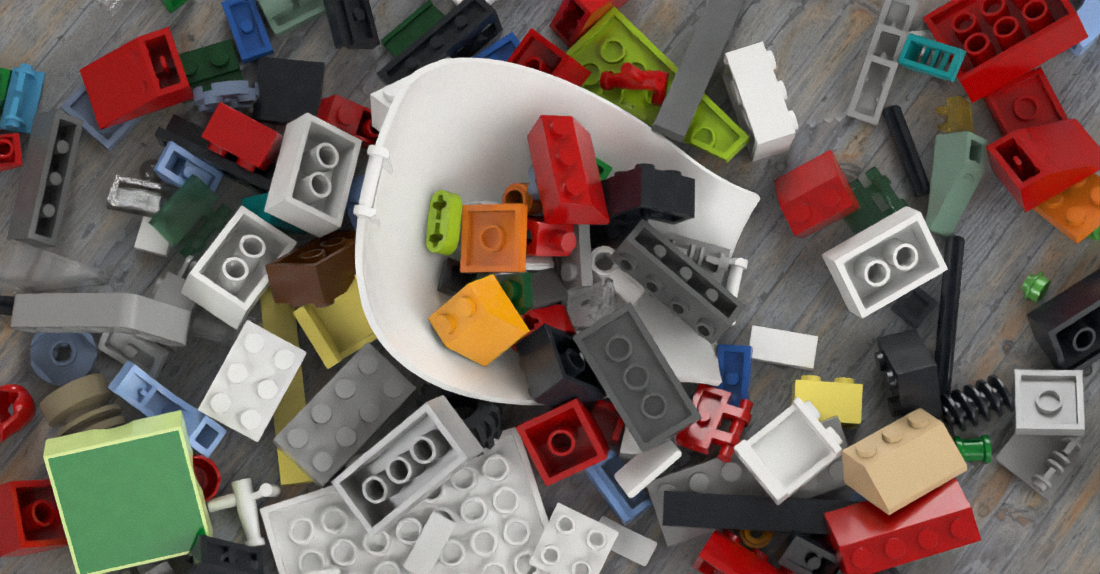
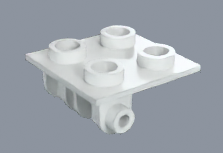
M557 503L528 564L548 574H599L619 532L561 503Z

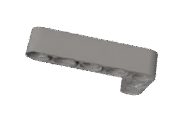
M131 293L15 294L10 328L31 333H126L156 343L182 347L187 344L191 312Z

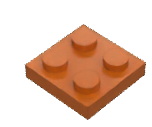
M1094 173L1036 206L1033 210L1076 244H1079L1100 226V177Z
M521 203L463 205L460 272H525L528 205Z

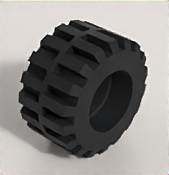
M424 383L420 388L422 395H417L416 397L417 407H415V411L426 402L444 395L454 409L470 407L476 410L463 422L483 449L488 448L490 450L495 445L494 439L500 438L502 434L501 427H504L501 403L466 397L444 390L432 383L429 385Z

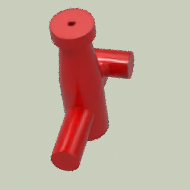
M626 62L621 67V73L614 74L612 71L602 72L600 86L605 91H611L614 88L647 90L653 93L651 104L662 106L666 96L669 73L661 70H641Z

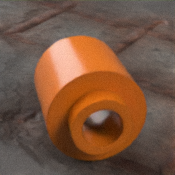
M514 183L507 187L503 193L502 204L528 205L527 216H534L543 211L541 201L534 200L527 191V186L530 183Z

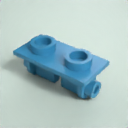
M21 63L19 68L13 67L0 121L1 130L30 135L34 115L38 109L46 75L45 72L35 71L33 66Z

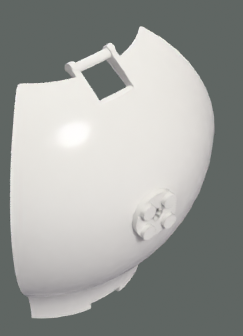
M484 58L441 60L418 69L402 83L385 117L376 144L368 146L366 154L369 155L362 190L358 205H354L353 214L358 217L355 240V268L362 308L371 329L386 350L409 371L425 381L444 390L470 398L515 405H544L535 402L528 392L529 385L525 373L519 365V355L511 347L492 363L484 367L447 348L428 320L434 312L452 298V296L437 291L444 260L448 257L457 261L461 260L462 215L458 246L451 255L445 256L430 252L427 249L426 230L429 204L432 196L437 191L445 190L458 194L461 197L462 206L502 204V196L507 187L514 183H530L528 170L533 163L527 135L540 115L572 116L590 133L595 157L613 168L607 178L613 177L615 172L634 169L636 164L648 163L653 164L657 170H677L682 173V176L695 179V218L675 225L648 219V224L664 237L667 231L731 249L728 257L730 258L728 265L730 269L726 289L736 298L742 272L747 269L748 260L731 257L745 224L760 200L759 195L719 177L696 162L663 135L652 131V128L640 119L604 98L566 80L533 68L500 60ZM543 211L534 216H544ZM527 229V239L532 240V233ZM601 259L596 262L595 266L602 271L611 269L613 264L607 259ZM477 273L476 278L487 277L488 273ZM593 279V286L568 292L569 297L566 309L578 334L627 303L603 283H598ZM647 293L634 308L680 382L719 386L722 383L717 359V341L710 344L680 317L674 315L661 301L650 297L649 293Z

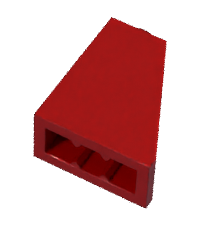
M564 0L549 27L571 48L613 6L620 9L629 0Z

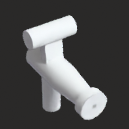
M251 478L231 482L233 493L207 501L208 509L211 513L236 506L247 541L244 542L245 545L259 547L266 543L264 537L261 538L256 501L264 497H278L281 493V488L276 484L264 483L260 486L259 491L254 492Z

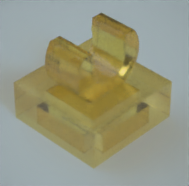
M960 96L946 98L947 106H939L935 109L936 113L940 116L948 114V121L945 124L937 125L938 130L944 133L951 131H969L974 133L971 103Z

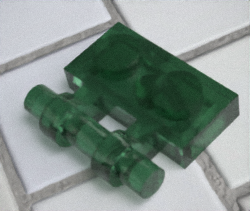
M876 166L865 173L872 183L867 188H864L858 178L849 183L861 208L843 217V219L855 235L905 206L909 207L903 198L899 199L890 187L892 182L886 175L882 176ZM878 193L889 206L883 212L872 199Z
M192 174L148 223L174 247L183 238L187 243L179 253L186 259L189 255L193 256L196 252L200 253L206 247L205 242L216 230L220 231L226 225L225 220L233 211L223 203L214 212L211 206L219 198L199 177ZM203 216L207 221L194 234L190 229Z

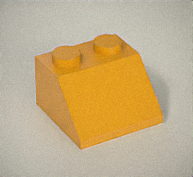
M493 274L468 283L428 318L447 348L484 367L492 363L530 331Z

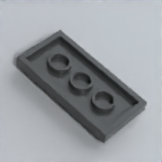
M631 302L572 337L643 454L702 419Z

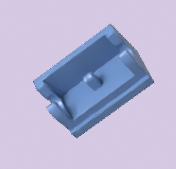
M610 450L607 459L586 468L584 472L621 524L625 526L652 507L653 503L643 489L633 498L628 497L614 477L615 473L625 464L615 450Z

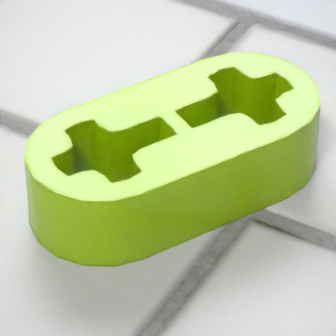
M439 190L430 200L426 230V246L430 252L448 256L458 246L462 200L456 193Z

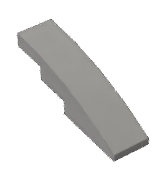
M884 1L846 113L847 116L878 125L899 64L897 61L906 42L919 3L918 1Z

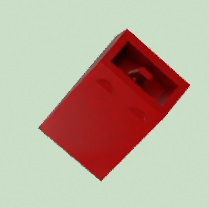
M169 27L139 36L80 69L100 130L193 99V93Z
M1076 118L1014 130L986 146L992 171L1025 213L1100 170V147Z

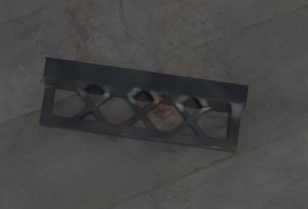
M463 0L376 73L379 80L387 86L411 75L428 64L438 62L448 56L452 59L470 58L503 30L496 10L485 0ZM489 24H491L488 28H486V29L482 32V30H483L486 26H488Z
M173 114L166 129L158 127L155 137L160 146L166 147L168 142L172 141L223 173L224 177L259 194L269 192L276 167L275 162L265 172L257 167L254 172H251L236 164L238 157L227 152L225 157H222L209 150L207 146L210 142L201 137L205 128L176 114Z

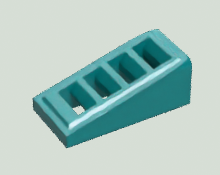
M909 33L897 63L905 69L954 82L966 51ZM926 48L920 63H917L922 49ZM932 50H933V51H935V52H934V54H933V56H932V59H931V61H930V63H929V66H927V65H926V64H927V61H928V59H929V57H930V54H931V52H932ZM941 53H944L939 68L936 69L935 67L939 60V57ZM951 55H953L954 57L950 64V67L948 71L945 72L944 70L949 61V58Z

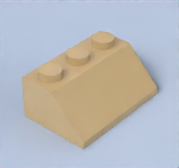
M922 408L914 410L842 450L844 483L888 515L967 471V464L943 422Z

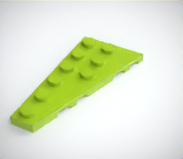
M615 6L566 52V54L592 72L581 88L617 105L650 127L653 126L661 106L651 104L653 93L647 90L619 88L605 91L600 86V76L604 71H612L614 74L621 73V67L626 62L641 70H661L669 73L667 95L679 69ZM705 93L683 140L684 143L726 163L751 141L750 137Z

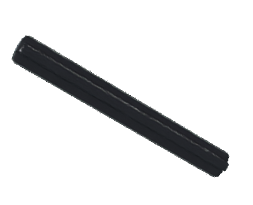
M956 235L948 236L945 244L944 262L948 270L944 271L942 276L934 359L937 364L940 395L947 394L948 396L951 393L965 245L964 237Z

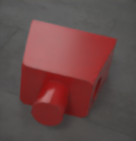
M527 216V229L532 233V240L527 239L526 255L570 256L576 246L573 224H545L544 216Z

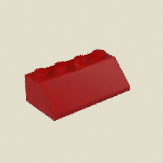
M956 477L890 515L869 500L823 513L841 574H873L982 541L972 508Z

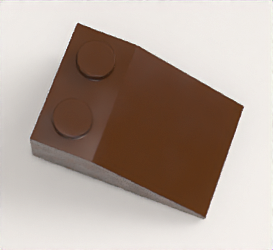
M335 230L320 238L316 237L265 265L274 302L277 304H289L290 307L314 304L316 308H323L334 304V299L347 292L355 279L356 230Z

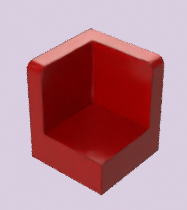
M598 400L595 402L592 416L595 418L607 443L617 447L625 423L612 403Z

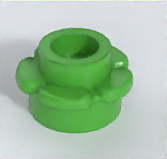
M1040 271L1037 275L1031 273L1026 278L1021 288L1025 292L1024 299L1028 301L1031 299L1036 303L1042 300L1051 283V280L1043 276L1044 272Z

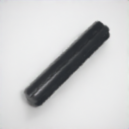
M897 104L885 108L882 113L906 177L915 197L926 196L930 193V184L901 107Z

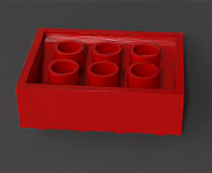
M951 0L922 17L937 42L966 51L956 77L972 103L1088 38L1085 28L1069 0ZM951 55L949 58V64H951L953 60V55Z
M715 529L692 565L694 569L702 574H795L784 566L777 569L769 564L768 560L770 558L762 551L754 547L749 551L739 544L741 539L726 529H723L722 532Z

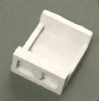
M799 397L793 400V404L749 440L743 439L734 447L736 456L777 505H780L842 455V448L839 445L843 441L830 426L825 429L818 421L821 415L809 400L803 403Z

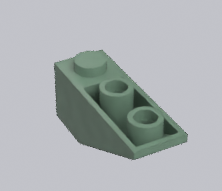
M969 131L936 135L929 204L926 215V224L930 232L944 238L952 235L985 172L987 139Z

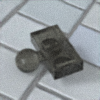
M148 159L142 163L139 169L142 180L115 175L106 201L107 209L172 222L180 198V188L159 184L162 182V179L154 171L158 160Z

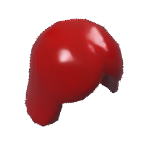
M5 384L0 386V443H3L7 438L26 427L35 417L36 405L29 391L21 385ZM11 403L13 404L14 414L12 416L8 411Z

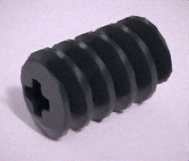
M996 375L988 376L987 382L981 379L977 380L974 386L971 384L964 385L962 391L954 389L951 391L950 396L947 394L940 395L941 421L950 436H954L953 425H957L961 432L966 431V420H969L973 427H977L978 415H981L985 422H989L991 420V410L994 411L997 417L1003 416L1002 406L1004 405L1011 413L1015 410L1008 388Z

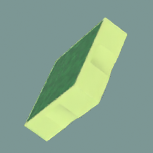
M182 410L133 420L116 428L92 429L46 440L43 457L77 574H102L187 555L197 542L200 534L213 537V529L203 490L194 473L193 452Z

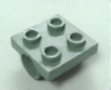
M256 0L276 39L326 14L323 0Z

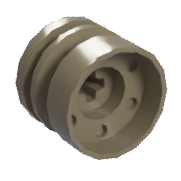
M90 374L71 381L50 393L40 402L39 407L50 427L64 426L55 434V438L92 429L116 428L128 423L125 416H119L122 410L120 405H105L113 397V392L108 388L109 384L104 374Z

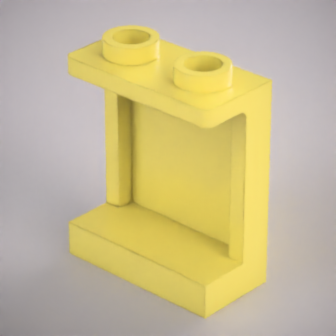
M356 274L347 292L335 298L334 304L323 308H316L314 304H306L292 312L327 369L361 349L367 342L371 343L378 339L363 311Z

